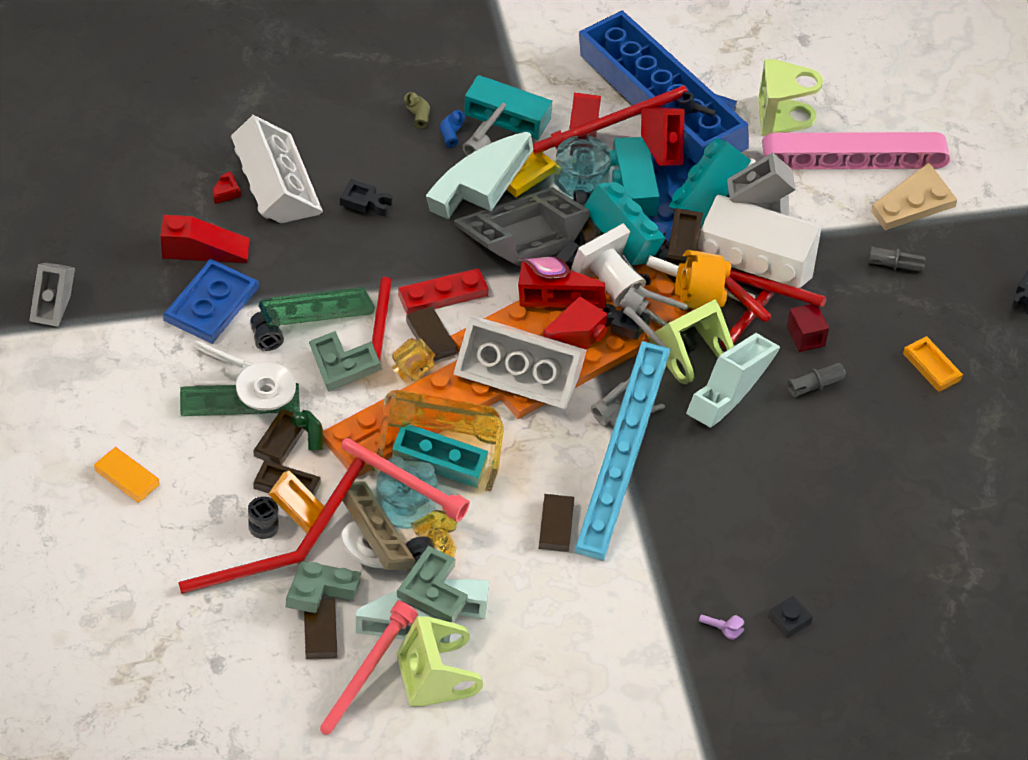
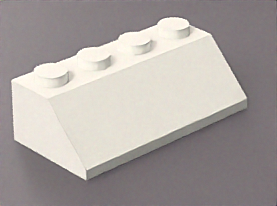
M252 115L231 137L235 145L234 150L243 165L242 170L250 183V191L258 203L260 214L266 219L271 218L279 223L320 215L323 210L291 133Z
M717 195L700 230L698 248L705 253L722 255L725 261H730L733 268L801 288L813 278L822 226L748 203H733L730 198Z
M476 316L468 320L453 374L565 409L579 379L587 350Z

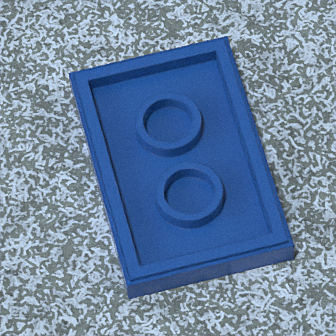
M210 259L163 314V321L213 344L257 291L259 281Z

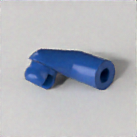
M459 110L453 111L440 124V131L448 148H453L459 143L456 132L465 121L464 113Z

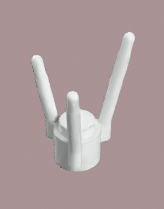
M199 340L194 341V348L227 363L224 375L229 377V380H194L193 384L196 386H218L236 389V381L239 374L253 363L233 357Z

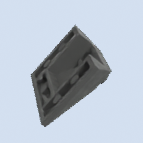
M551 187L495 206L492 211L486 209L454 220V225L489 250L517 266H521L524 261L519 259L557 257L569 240L575 241L589 218L590 211Z

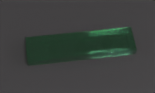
M364 287L260 299L258 305L269 327L373 314L375 309Z
M296 383L295 394L286 405L278 409L266 411L257 410L244 404L238 397L236 385L180 387L181 416L279 413L282 408L293 413L300 411L299 383Z

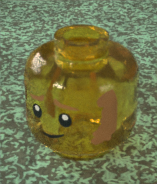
M410 338L393 352L392 358L396 364L392 368L402 380L408 377L412 381H418L434 367L433 358L436 355L421 338L418 341Z

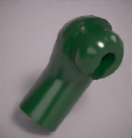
M308 410L295 412L292 416L293 425L295 427H302L308 433V450H323V427L321 422Z

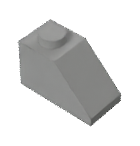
M774 153L767 155L727 179L729 196L733 203H774L796 190L792 169Z
M48 262L38 264L30 322L59 326L71 296L75 267Z

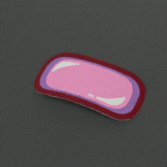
M558 257L519 259L530 265L536 274L546 278L563 277L570 272L569 266Z

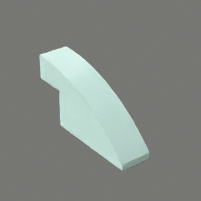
M523 132L500 139L462 159L448 170L427 193L426 198L429 211L449 219L462 199L492 211L534 150L531 134Z
M755 333L721 354L716 361L707 386L694 393L686 414L710 428L714 426L753 387L778 353L780 346Z
M449 579L444 581L445 584L468 594L467 603L458 615L485 619L490 581L475 579ZM394 591L357 610L356 633L381 637L391 622L389 619L392 615L390 610L397 600L415 609L418 613L417 617L440 618L397 598V591ZM407 625L405 629L401 628L395 639L404 640L412 625ZM451 634L443 637L440 642L449 643Z

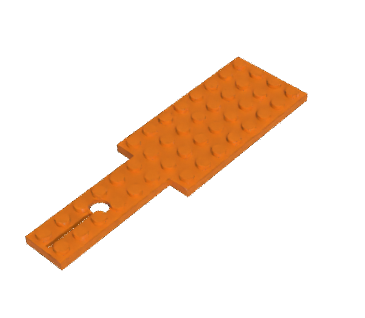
M646 264L632 265L638 274L649 275L651 284L645 285V289L676 301H681L680 296L675 295V283L664 272L650 268ZM606 291V304L614 306ZM645 297L649 301L646 308L667 323L695 310L691 308L683 310ZM518 300L484 319L543 337L544 329L568 307L520 306ZM621 306L616 307V310L619 311L623 309ZM650 319L649 327L654 332L663 327ZM607 326L604 338L599 342L595 341L588 349H585L587 352L575 388L637 355L642 341L650 343L647 338L648 335L643 332L635 340L611 332V326ZM466 328L450 336L457 347L456 351L458 353L460 352ZM456 360L323 431V442L348 470L356 456L342 448L341 443L346 438L353 440L389 461L392 459V448L402 422L439 434L500 400L517 419L547 403L454 375ZM413 406L419 408L423 412V416L415 421L412 418L403 419L400 413L404 408ZM365 462V466L358 477L375 467Z

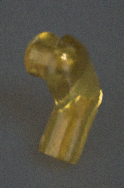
M441 510L432 511L411 523L413 531L417 536L431 529L450 533L458 525V522L447 517L446 512Z
M442 527L430 530L427 537L433 540L435 546L438 545L441 552L454 558L457 546L448 531Z

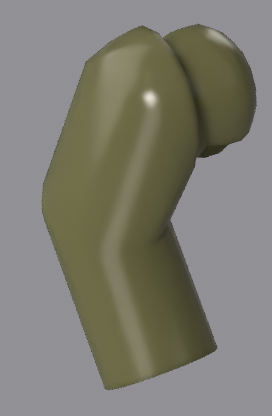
M415 92L407 93L404 96V103L407 109L415 115V127L419 129L426 128L430 112L428 102L422 97L417 96Z

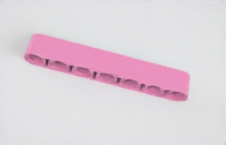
M938 132L770 133L762 139L764 157L774 153L791 169H921L929 162L934 169L946 166L950 161L946 137Z

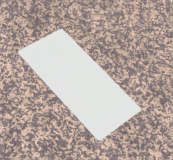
M366 482L384 512L387 513L395 491ZM343 501L305 561L361 572L364 564L352 558L346 552L341 542V533L344 527L350 522L355 521Z

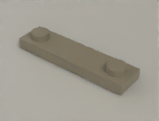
M365 481L354 482L342 501L385 570L412 569L416 560Z

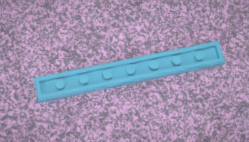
M641 342L575 547V553L602 561L605 560L670 355V348Z

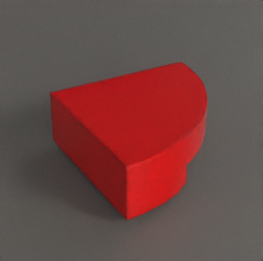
M231 171L221 175L220 180L213 187L214 204L241 197V190Z

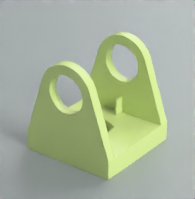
M764 59L758 94L761 136H766L770 133H788L811 127L815 123L816 112L813 107L791 99L813 95L821 90L823 78L817 71L776 59ZM800 76H810L815 79L817 84L813 87H803L797 83L796 79ZM794 110H803L809 114L810 118L806 121H796L790 116V113Z
M716 299L673 320L655 332L670 348V355L666 366L682 384L692 382L694 372L680 335L681 332L695 326L717 357L724 353L719 346L718 337L724 342L727 351L734 347ZM649 336L647 337L651 344L657 345ZM676 359L682 363L686 376L679 370Z
M432 617L416 618L396 653L410 706H426L464 699L477 694L483 688L481 675L443 665L439 653L457 650L468 643L470 634L465 626ZM456 633L462 635L454 642H440L443 637L449 634ZM464 681L475 682L473 686L464 690L453 689L454 686Z

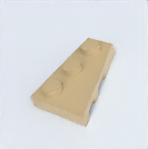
M929 162L872 205L871 212L883 229L888 230L956 207L957 198Z

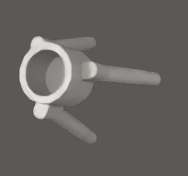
M502 103L491 117L479 126L473 136L463 144V151L466 156L491 144L489 137L485 133L505 109V103Z
M631 286L619 306L625 309L623 313L632 318L657 345L668 348L658 335L639 317L644 312L650 314V319L661 326L668 324L646 308L649 301L645 297L683 310L687 309V305L650 292L642 286L638 290Z
M629 379L626 382L620 383L607 396L591 406L594 418L601 425L609 422L612 427L615 426L621 407L617 397L627 389ZM658 404L653 406L651 413L664 409L665 405Z

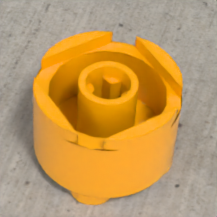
M686 250L683 256L688 258L685 264H679L676 275L675 295L680 296L681 299L678 302L686 304L687 308L697 309L716 299L718 305L723 307L727 298L724 284L725 278H728L730 275V261H725L722 255Z

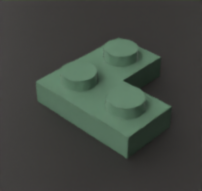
M336 331L309 341L328 392L383 370L372 342L344 352Z
M430 546L426 548L397 590V598L451 623L454 622L467 603L468 594L444 583L455 567L456 559Z
M302 561L287 594L285 607L316 613L323 595L354 601L361 581V572L322 565L317 562Z

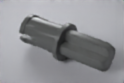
M871 247L869 264L891 267L894 271H896V268L923 272L925 268L926 258L924 256L902 253L900 249L895 251Z
M836 363L819 370L813 368L808 374L788 380V385H792V387H789V391L794 398L815 389L821 391L823 386L844 379L846 375L845 369L841 363Z

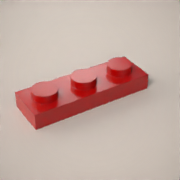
M478 268L398 287V296L406 314H410L431 306L437 309L487 297L489 289Z

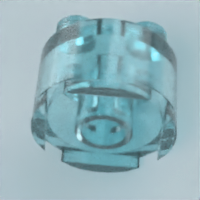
M573 136L564 140L558 146L556 154L554 184L563 193L573 197L574 190L591 192L598 183H609L611 159L608 146L601 140L590 136L587 139H578V136Z
M392 457L388 460L437 489V477L434 472L435 469L431 464L412 458ZM379 471L376 480V499L394 527L411 529L417 527L418 523L424 520L427 522L432 518L436 510V502L384 472Z

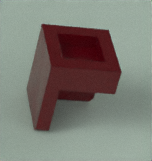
M813 304L790 308L787 329L798 351L803 352L825 347L830 328L820 308Z

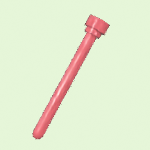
M346 438L342 441L341 446L347 452L441 505L447 517L459 522L467 513L470 501L461 495L454 496L451 494L448 496L353 440Z
M397 600L390 610L392 615L389 619L391 622L321 724L320 731L323 734L328 735L334 730L401 628L405 629L407 625H412L418 613L411 606L400 600Z

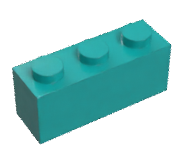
M478 75L465 95L464 115L481 121H487L498 107L505 103V109L492 125L518 134L528 132L533 139L539 140L551 120L553 100Z
M642 137L614 138L613 150L608 151L609 166H614L612 181L619 183L625 188V192L634 202L640 205L647 217L657 216L659 192L649 148Z
M715 138L714 141L706 146L704 155L699 163L690 169L688 179L683 186L675 191L669 207L674 211L675 208L703 212L702 228L716 196L722 195L726 197L729 194L727 179L745 169L751 160L728 142Z
M617 182L598 183L584 206L590 211L589 217L603 234L624 223L629 229L630 234L622 254L626 256L631 265L646 264L649 255L653 257L656 255L666 239L665 236L658 230V226L644 214L640 205L630 198L622 185Z
M402 422L392 448V460L478 488L488 461V451Z

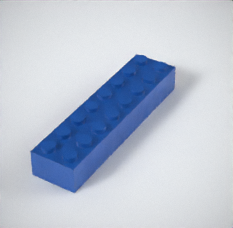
M623 10L579 31L580 56L631 104L635 105L685 85L687 91L693 94L695 103L717 111L715 117L696 111L684 114L683 152L695 164L699 163L704 155L706 146L714 141L715 138L728 142L740 152L749 149L748 123ZM678 100L660 106L680 109Z

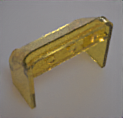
M393 390L386 394L382 405L375 454L380 457L383 456L388 426L402 428L411 424L474 435L479 441L491 444L485 491L491 492L499 470L504 431L501 416L495 408L402 390ZM373 467L372 471L378 472L379 470Z

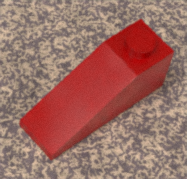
M163 215L161 229L162 259L209 261L212 259L217 262L247 263L250 238L193 216Z
M522 262L518 282L520 306L569 307L581 296L598 308H606L605 282L572 270L563 277L546 278L536 274L530 265Z

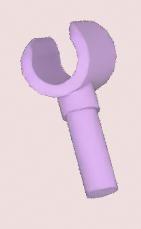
M701 615L699 618V622L721 629L723 634L731 640L736 639L744 631V628L741 627L744 624V620L737 615H733L727 622Z

